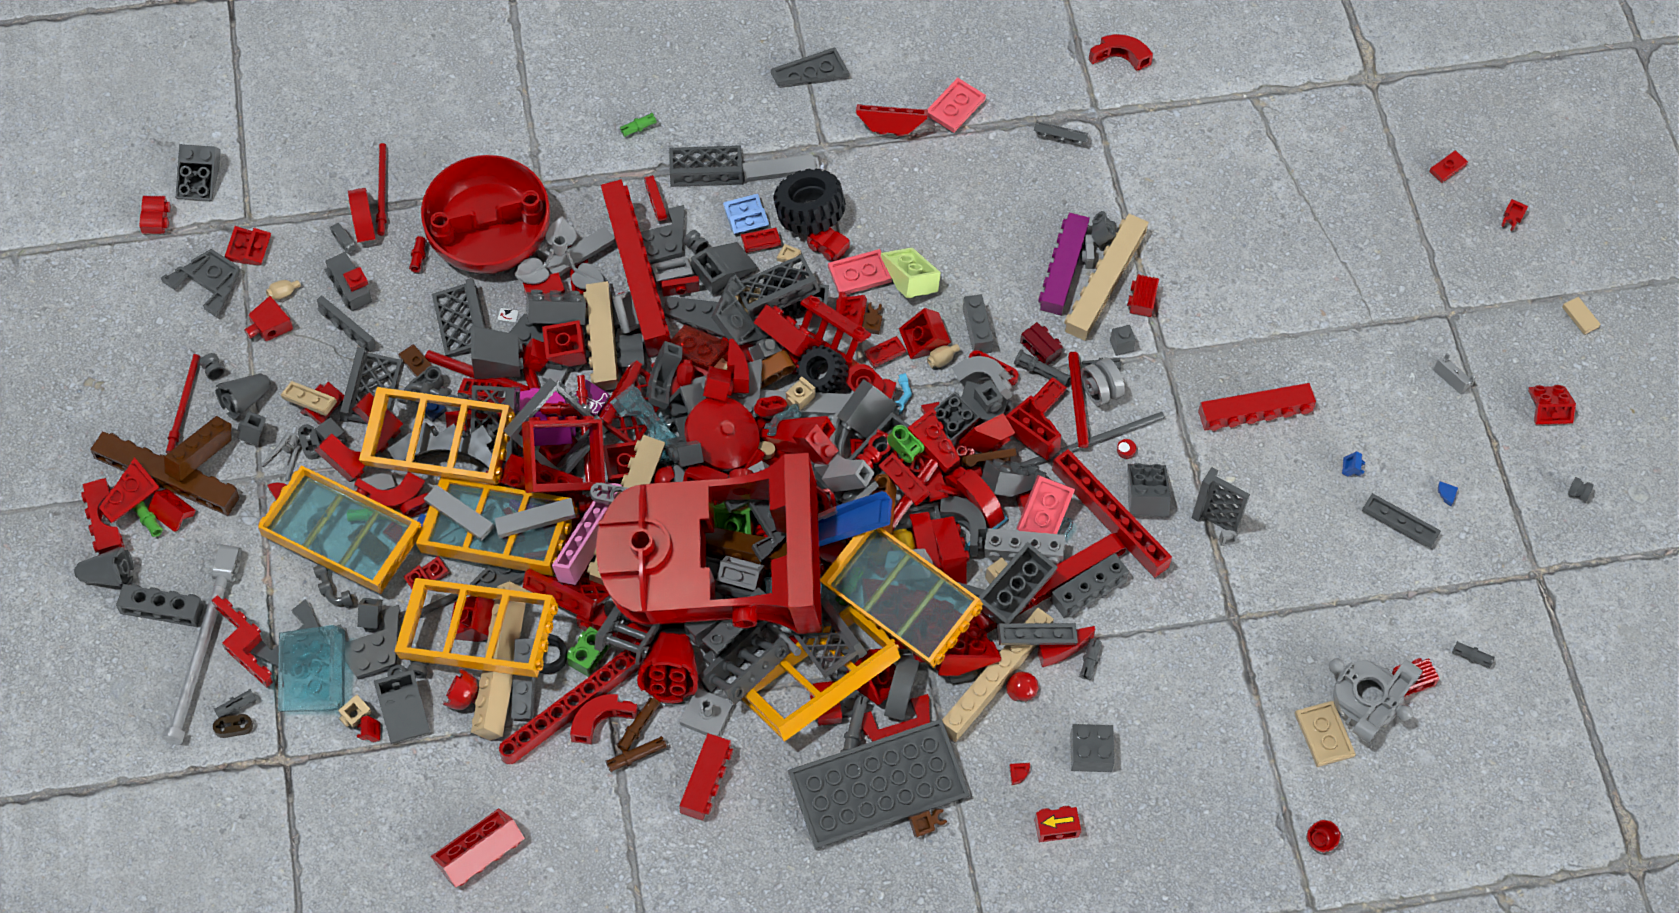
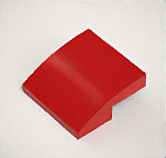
M234 226L224 257L236 263L261 265L271 233L257 228H253V231Z

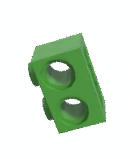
M590 626L586 632L583 631L580 634L576 646L571 647L567 653L568 665L587 677L590 676L611 646V644L606 645L601 652L594 649L595 645L588 644L591 641H595L598 632ZM581 656L586 657L583 661L577 660Z

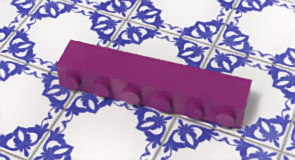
M1069 212L1067 219H1063L1061 225L1063 233L1058 234L1056 243L1059 246L1053 250L1052 258H1054V262L1049 263L1047 271L1050 275L1045 277L1043 283L1045 291L1040 292L1038 302L1041 303V311L1062 316L1088 230L1090 217Z

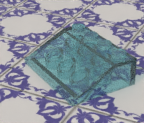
M335 625L280 632L278 711L317 712L333 711L342 708L345 705V630Z

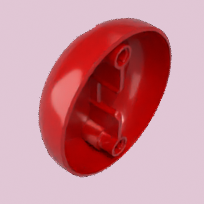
M478 155L451 164L433 179L423 197L421 219L428 242L444 261L464 271L491 274L516 267L535 253L542 244L549 227L550 205L544 185L527 166L503 156Z

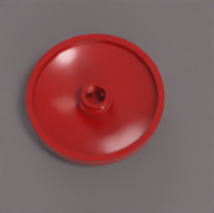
M710 397L702 400L690 411L685 422L686 442L695 440L700 442L704 461L702 464L717 471H732L742 468L748 463L756 449H758L760 435L753 415L745 406L727 397L726 401Z

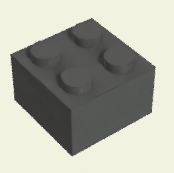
M1072 724L1070 732L1071 771L1112 772L1115 763L1113 725Z

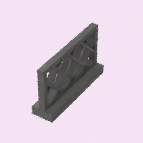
M741 145L669 148L670 187L743 184ZM729 152H737L733 157L728 155ZM694 153L701 154L698 158L692 156ZM718 153L719 155L714 158L710 154ZM673 154H682L683 156L677 159ZM723 157L728 160L724 164L719 161ZM687 158L692 161L689 165L683 162ZM704 158L710 160V162H708L707 164H704L701 161ZM697 164L698 166H700V167H702V168H693V167Z
M801 254L742 280L741 282L744 286L748 285L751 288L749 292L741 291L739 295L749 316L755 321L766 304L771 307L776 305L782 309L820 292L815 276ZM802 262L800 269L793 268L794 264ZM781 270L785 271L783 277L777 276L776 273ZM790 272L797 273L795 279L787 278ZM801 275L809 276L804 280H799ZM769 278L766 284L759 283L760 279ZM773 280L780 281L778 287L771 286ZM785 282L792 284L786 288H782ZM756 287L763 289L761 294L753 293ZM767 290L775 291L774 293L765 296ZM751 297L758 299L748 304Z
M473 278L466 279L465 284L432 294L445 356L452 357L471 351V344L466 343L471 336V327L487 329L478 287ZM465 290L466 294L462 300L455 297L458 292ZM448 297L444 305L438 303V298ZM453 300L459 303L455 310L448 307ZM463 305L469 307L465 315L459 313ZM445 311L452 313L448 320L441 317ZM456 315L463 318L458 325L451 323ZM467 320L473 323L469 330L462 328ZM449 326L455 328L451 336L445 334ZM459 331L466 333L462 341L455 338ZM452 341L459 344L456 349L449 351L448 347Z
M357 347L340 410V421L347 422L349 419L366 423L359 415L353 414L352 409L357 405L356 400L358 402L361 400L358 397V393L366 390L367 393L370 392L372 394L369 387L375 384L384 388L380 382L386 378H389L392 383L387 388L395 389L402 360L365 352V348ZM367 359L375 360L378 365L369 368L366 364ZM391 363L396 365V369L388 372L384 366ZM381 368L385 375L377 378L373 371ZM370 374L374 381L365 384L362 377ZM389 397L388 405H387V409H388V410H390L391 403H392V399H393V398H390V397Z
M472 385V400L480 401L477 398L478 390H484L489 397L483 402H488L492 399L495 403L500 404L494 395L498 391H505V400L501 404L509 405L514 410L515 417L520 412V387ZM471 409V433L482 425L485 427L484 423L489 418L497 425L493 432L498 429L499 421L493 416L496 412L485 411L488 416L481 422L477 417L478 410ZM512 438L507 442V457L503 463L507 462L511 454L518 456L519 444ZM470 458V462L482 463L474 458Z
M1211 467L1202 481L1191 518L1199 521L1203 517L1225 530L1237 533L1250 494L1217 477L1219 470Z
M824 596L821 598V613H823L822 633L797 634L792 630L790 631L826 679L855 656L859 655L862 658L868 653ZM825 626H831L830 633H823ZM809 638H815L813 645H807ZM821 638H828L826 645H819ZM833 638H840L838 644H831ZM824 650L822 656L815 657L816 651ZM829 650H836L835 655L828 656ZM842 650H850L845 656H840ZM825 662H832L830 667L826 670L823 669Z

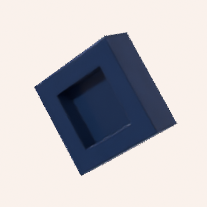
M427 403L425 416L433 422L446 412V407L440 404Z

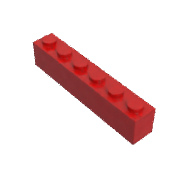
M1310 383L1203 401L1200 403L1198 413L1204 431H1215L1222 427H1236L1239 424H1253L1261 420L1270 421L1278 417L1287 418L1295 414H1308L1313 411L1316 400Z

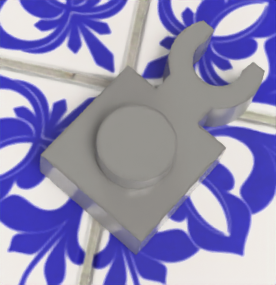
M1085 235V251L1081 253V261L1085 262V269H1092L1094 262L1092 235Z

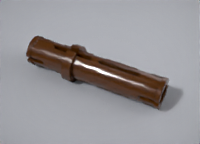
M649 697L630 726L626 727L623 737L616 744L618 749L628 751L633 742L639 739L642 729L660 706V702L657 699Z
M660 736L629 751L624 750L622 754L605 760L609 771L613 772L623 766H631L632 762L666 749L667 746L665 741H663V737Z

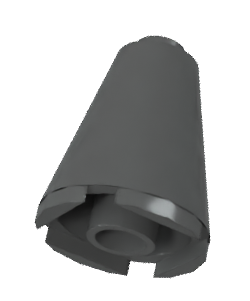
M259 373L216 385L218 388L215 390V394L222 409L226 407L229 411L226 414L232 419H236L270 390L271 381L267 375Z
M119 547L81 561L74 569L75 577L81 582L120 587L123 584L130 585L133 580V576H130V570H134L131 554L128 550H124L125 547Z

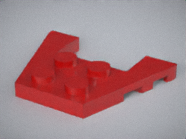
M925 694L911 699V704L917 718L878 729L872 712L869 711L864 713L861 729L866 737L873 742L930 723L929 695Z

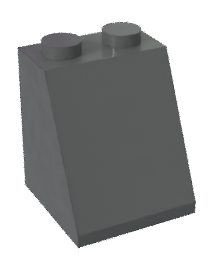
M475 326L471 327V361L474 378L520 377V369H524L523 358H520V353H523V342H519L518 334Z

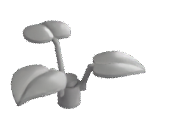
M563 216L549 227L545 235L546 242L552 246L546 263L543 265L542 261L537 258H528L519 265L515 273L516 278L524 283H542L549 277L546 267L549 265L552 255L563 256L566 254L573 271H575L572 274L571 280L576 287L586 289V284L604 282L601 272L595 266L582 263L578 269L575 267L567 246L572 245L576 241L577 235L574 228L567 223Z

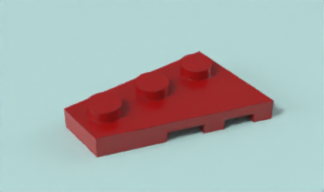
M134 457L129 467L100 505L99 510L112 524L156 492L159 486Z

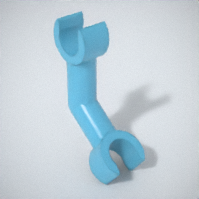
M906 373L898 375L899 385L904 392L899 401H894L901 408L898 415L903 413L904 405L912 396Z

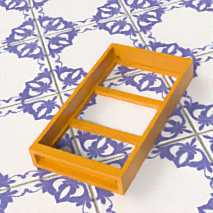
M377 387L359 461L365 466L498 485V480L501 479L503 474L502 463L507 457L506 445L511 439L503 430L515 418V412L509 405ZM389 397L419 402L406 461L375 457ZM427 403L461 407L447 467L413 462ZM468 408L502 413L488 473L454 468Z
M415 578L394 652L403 660L538 678L539 671L543 669V655L548 650V636L553 631L552 621L554 615L558 612V604L552 595ZM428 590L459 594L443 652L411 648ZM467 595L501 600L485 658L451 653ZM509 601L544 605L529 663L493 659Z
M851 606L840 612L839 616L848 627L856 623L883 647L881 650L858 666H855L851 661L847 662L844 666L850 672L824 691L819 692L793 667L808 656L798 642L796 645L801 649V654L795 656L792 652L789 653L741 699L784 742L901 658L898 652L899 646L895 644V640H890L884 630H879L874 623L867 620ZM825 626L823 633H830L831 626ZM809 638L807 645H813L815 638ZM821 638L819 645H826L828 638ZM829 650V652L834 656L836 650ZM787 671L814 698L784 719L757 692Z

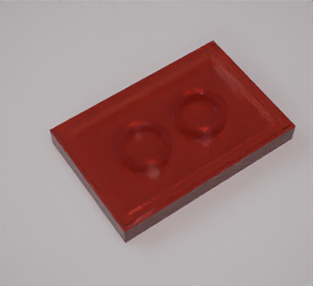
M684 325L669 341L682 347V359L692 360L694 366L707 371L709 366L714 367L729 349L728 341Z

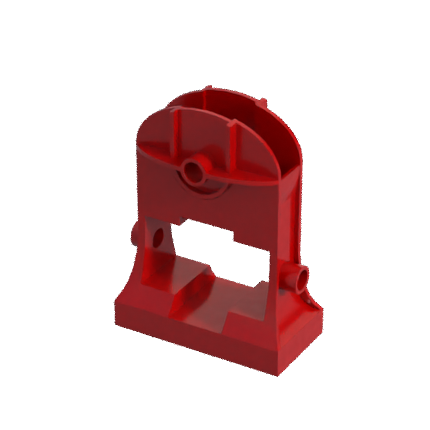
M809 453L784 454L768 468L755 473L749 469H735L730 471V478L635 485L620 493L608 507L603 519L599 520L596 540L598 571L612 601L618 610L631 621L651 625L732 619L734 627L750 628L757 625V620L780 624L797 634L822 633L817 481ZM770 500V512L777 532L787 534V555L771 560L772 593L716 600L715 579L710 567L706 568V533H714V501Z

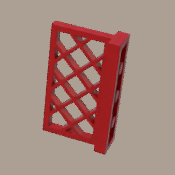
M637 360L628 365L599 415L604 421L602 425L625 443L641 440L659 408L653 406L652 410L646 411L644 401H647L649 398L642 397L640 388L648 386L651 374L641 367L643 364ZM639 374L645 377L647 384L639 385ZM636 389L638 399L631 400L630 390ZM639 402L642 412L634 413L632 403ZM622 404H628L630 414H622ZM643 415L644 424L638 426L635 416ZM625 417H631L633 427L626 428ZM613 419H619L621 429H616L611 425ZM628 430L635 431L636 438L634 441L628 437Z
M530 568L525 571L524 589L532 593L552 595L558 606L587 620L593 618L594 611L611 598L604 585L590 581L589 576L584 573L576 583L577 585H568L567 583L558 582L557 577L544 576V574H540ZM584 591H593V593H584Z

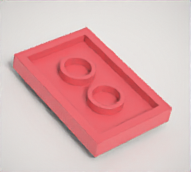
M957 77L928 108L927 116L954 133L984 102L986 95Z
M880 249L828 263V269L838 294L844 291L847 295L892 282V278L881 258L882 252Z
M1038 475L1016 529L1025 532L1057 534L1075 489Z

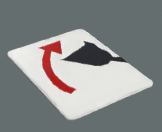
M500 308L498 320L516 322L519 311Z

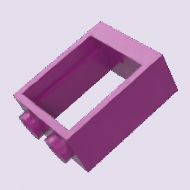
M540 411L536 412L532 418L540 417L541 421L547 420V417H559V420H565V417L572 415H564L563 417L553 414L542 415ZM576 427L533 428L534 446L572 444V437L576 436Z

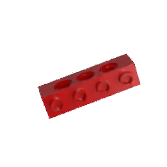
M513 454L509 456L503 468L502 483L525 490L524 458ZM535 462L536 484L583 482V479ZM582 491L547 492L543 494L573 498L576 505L582 496Z

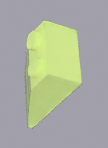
M914 248L881 253V258L897 290L906 298L938 292L941 272Z

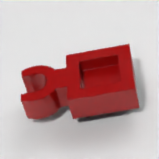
M1511 199L1503 216L1505 218L1501 226L1504 227L1506 223H1510V230L1513 231L1517 222H1521L1528 206Z

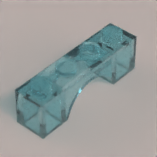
M633 384L610 401L621 417L634 416L642 420L648 429L649 437L663 441L665 445L666 439L677 437L667 428L665 421L655 413L653 406L643 398L641 391L634 387ZM663 451V454H662L660 460H662L664 457H666L664 451Z

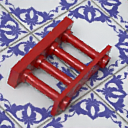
M810 295L802 300L800 304L806 307L807 311L802 324L798 326H803L808 330L813 314H817L822 318L817 334L815 335L811 332L810 335L820 341L821 345L841 354L846 360L845 364L848 365V370L860 364L853 359L859 342L862 343L868 339L871 333L821 302L817 297ZM829 323L837 327L831 345L823 340ZM844 333L852 337L847 354L838 349Z

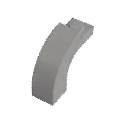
M971 357L952 367L963 386H965L966 381L976 383L983 379H991L998 391L1007 400L1013 396L1010 390L1012 386L1008 381L1012 378L1011 375L997 361L989 357Z

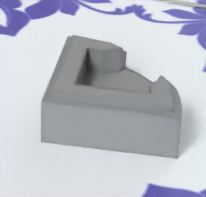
M1231 530L1221 531L1218 539L1220 546L1239 542L1237 533Z

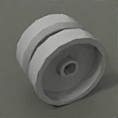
M1104 358L1096 362V365L1091 364L1081 369L1083 386L1095 405L1100 406L1108 402L1110 398L1115 399L1124 395L1125 388L1122 376L1110 358Z

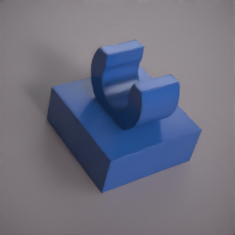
M1356 451L1343 457V475L1347 477L1353 474L1359 476L1365 472L1361 470V466L1365 465L1361 453Z

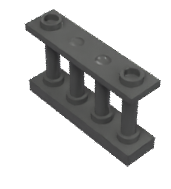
M758 587V588H757L751 595H749L748 597H750V596H756V595H763V594H766V593H764V592ZM732 619L723 620L702 639V642L711 649L703 656V661L710 665L749 628L734 627ZM757 620V626L762 631L767 627L766 625L769 621Z
M615 605L596 634L594 649L602 652L606 645L612 644L636 653L635 664L639 665L643 658L646 659L651 645L665 624H640L650 628L648 633L622 625V620H631L626 618ZM614 632H621L643 641L640 645H636L613 637Z
M756 625L743 633L699 674L698 678L705 690L710 693L717 686L724 689L731 704L736 705L791 652L781 637L774 644L766 641L759 626ZM759 647L766 649L760 657L752 654ZM745 660L750 661L752 664L746 670L738 667ZM731 673L739 676L731 684L724 681Z

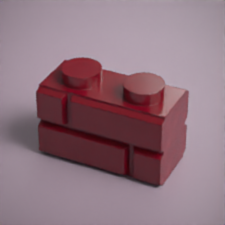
M1036 322L1022 332L1020 343L1033 356H1037L1039 361L1049 365L1061 356L1062 343L1059 339H1054L1050 335L1047 327L1041 326Z

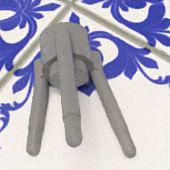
M287 432L277 447L261 463V466L264 467L281 449L285 452L293 451L285 478L288 481L297 452L300 449L298 436Z

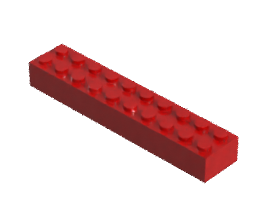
M622 179L602 184L601 189L648 357L650 358L658 355L664 341L670 343L672 341L628 186H624Z

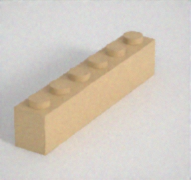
M608 281L586 284V292H583L585 302L588 304L585 316L586 319H589V324H586L587 335H590L591 339L588 341L589 352H592V357H589L590 368H593V373L590 374L591 383L602 390L615 389L619 383L611 289Z

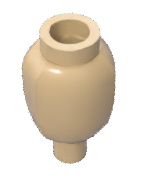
M288 280L274 282L270 284L269 289H266L267 297L271 296L274 300L286 298L293 293L294 289L301 287L298 280L293 282Z
M954 344L951 347H938L930 352L927 362L931 368H940L948 364L953 359L954 353L959 351L960 348L958 344Z

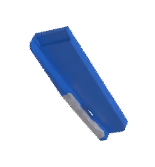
M881 491L819 513V547L890 525L892 499L886 492Z

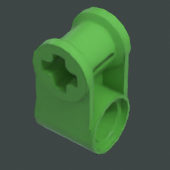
M903 425L895 426L887 436L888 444L907 463H911L918 453L924 451L922 442ZM895 434H898L901 439H898Z

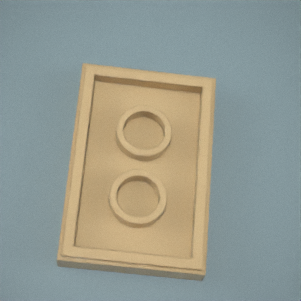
M1333 701L1295 711L1294 714L1316 767L1355 757V751Z

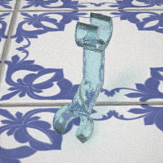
M793 404L788 410L775 414L771 422L766 423L764 429H769L767 435H776L777 425L781 420L801 416L798 404Z

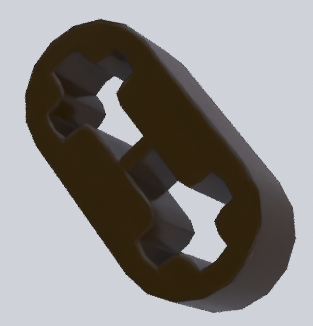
M246 714L221 717L213 723V730L217 737L220 738L245 735L253 729V722ZM242 721L246 722L244 728H241L240 726L242 724ZM222 724H225L226 726L224 728V731H220L219 729L221 728Z

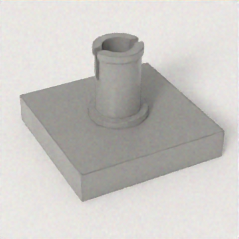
M697 688L696 693L692 696L685 710L680 725L706 736L707 733L719 736L734 705L729 700Z

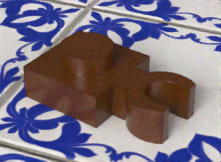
M869 302L868 313H864L862 327L872 334L879 335L883 316L880 315L882 304H879L877 309H873L872 302Z
M935 809L932 814H930L929 810L909 816L914 837L935 831L934 824L944 825L947 823L946 819L938 820V815L944 812V810Z

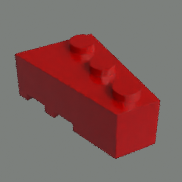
M766 304L754 321L758 327L798 357L802 354L805 355L807 349L812 350L813 346L819 347L821 345L820 341L810 335V331L803 326L799 327L796 324L797 321L792 317L783 315L784 311L776 305L771 307Z
M1032 395L1006 415L1008 422L1015 432L1012 436L1048 461L1060 451L1061 434L1050 419L1045 417L1041 407L1036 405Z
M954 516L931 520L941 564L939 570L956 582L967 584V562L970 559L968 550H964V538L960 537L961 529L959 523L956 524Z

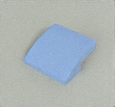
M758 194L723 202V207L734 235L769 226Z

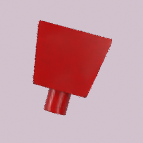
M269 296L249 313L248 317L251 325L245 328L244 332L249 339L259 334L264 341H269L293 330L290 318L275 300Z

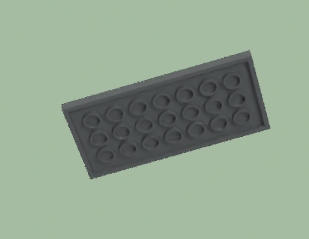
M942 719L787 771L814 849L970 796Z

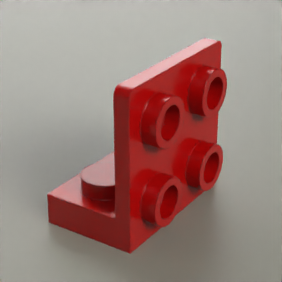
M1536 385L1535 387L1528 388V392L1536 403L1535 424L1573 423L1576 402L1565 386L1554 385L1545 387Z

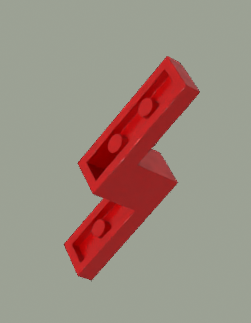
M217 595L211 600L214 608L237 628L222 642L224 650L268 688L273 683L271 679L272 673L265 666L260 667L256 663L258 662L257 659L249 653L262 641L261 630L253 623L250 625L246 621V616L241 611L236 612L232 609L233 605L226 598L222 600Z

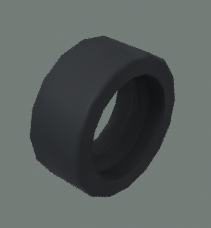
M549 634L548 645L558 647L560 656L552 663H543V669L539 671L543 674H554L560 671L567 661V648L564 641L556 635Z

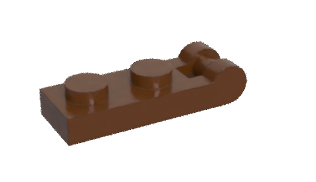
M1016 448L963 456L960 459L961 466L971 467L981 461V465H985L986 460L992 461L993 459L1011 461L1010 457L1017 456Z

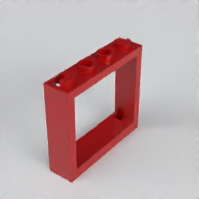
M577 416L565 417V420H559V417H547V420L541 421L540 417L529 418V421L522 422L526 493L590 491L594 484L605 483L602 419H594V416H583V420H577ZM589 427L592 482L536 484L533 428Z

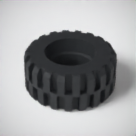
M810 168L805 169V171L799 170L793 175H788L785 180L783 179L779 183L773 195L780 224L788 231H793V233L798 235L800 233H803V235L813 233L815 235L819 234L820 231H827L829 227L835 226L837 221H840L846 209L840 180L829 171H822L817 168L815 170Z

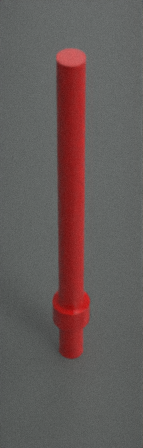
M380 143L376 223L378 224L377 234L383 236L385 234V224L387 223V214H385L386 144Z
M193 354L174 424L168 434L167 454L175 448L176 443L180 439L181 434L179 431L200 360V355Z
M579 375L577 376L578 390L576 394L579 398V404L582 405L584 403L587 405L588 390H586L585 376ZM581 427L582 436L589 427ZM590 450L584 456L586 482H592Z

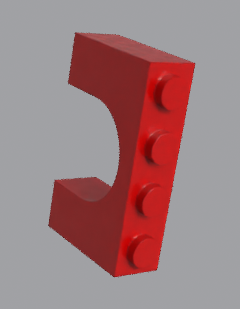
M370 392L352 409L367 424L374 401V396ZM386 409L376 454L378 451L382 453L388 447L387 441L391 437L393 439L396 438L401 432L399 428L403 425L388 409ZM332 433L315 449L347 481H351L354 478L357 480L364 473L362 469L365 465L359 461L361 452L349 449Z

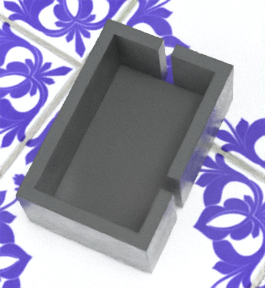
M542 290L527 292L526 317L528 323L561 324L580 320L581 325H585L586 302L583 294H580V292L569 291V293H561L558 290H551L547 294L542 293Z
M701 382L682 386L669 398V408L672 416L689 414L699 402L706 399V396H703L704 389ZM687 416L674 419L679 436L685 435Z

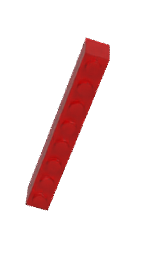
M1069 449L1054 459L1052 471L1066 486L1075 489L1074 494L1111 533H1116L1127 550L1154 578L1169 568L1172 556Z

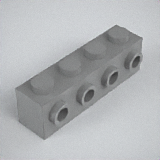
M987 528L984 549L985 558L995 561L1003 558L1004 560L1011 561L1022 547L1029 542L1052 563L1057 565L1064 561L1065 535Z

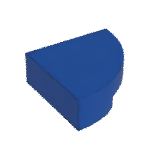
M1440 481L1438 493L1446 504L1452 506L1458 487Z

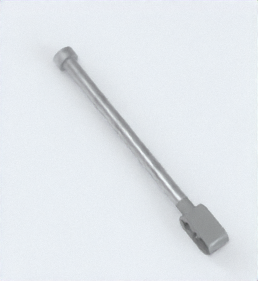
M223 544L219 546L212 568V579H215V583L170 727L164 729L162 740L167 743L180 745L183 742L185 732L182 731L183 724L218 614L211 600L217 595L222 599L227 582H234L242 558L241 547Z

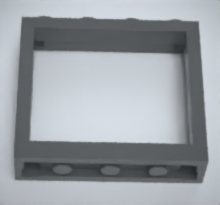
M549 378L503 431L523 448V437L518 434L522 429V422L529 421V418L536 414L555 391L581 415L592 416L590 414L592 410L584 403L580 405L577 402L579 398L572 392L568 394L565 391L567 387L559 380L554 382ZM598 415L594 416V419H601ZM602 425V430L604 434L608 429ZM589 429L556 466L536 449L535 459L542 465L569 474L590 450Z

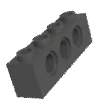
M123 584L116 603L118 611L123 615L192 627L198 626L204 608L201 598L197 595H183L176 591L165 592L154 587H150V589L142 588L137 584ZM164 602L163 605L157 606L159 603Z

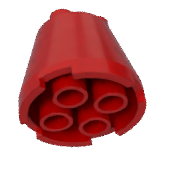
M664 632L658 634L650 648L649 654L638 671L637 684L641 691H646L653 698L663 703L683 702V698L696 693L699 678L694 649L689 636L686 634H667Z

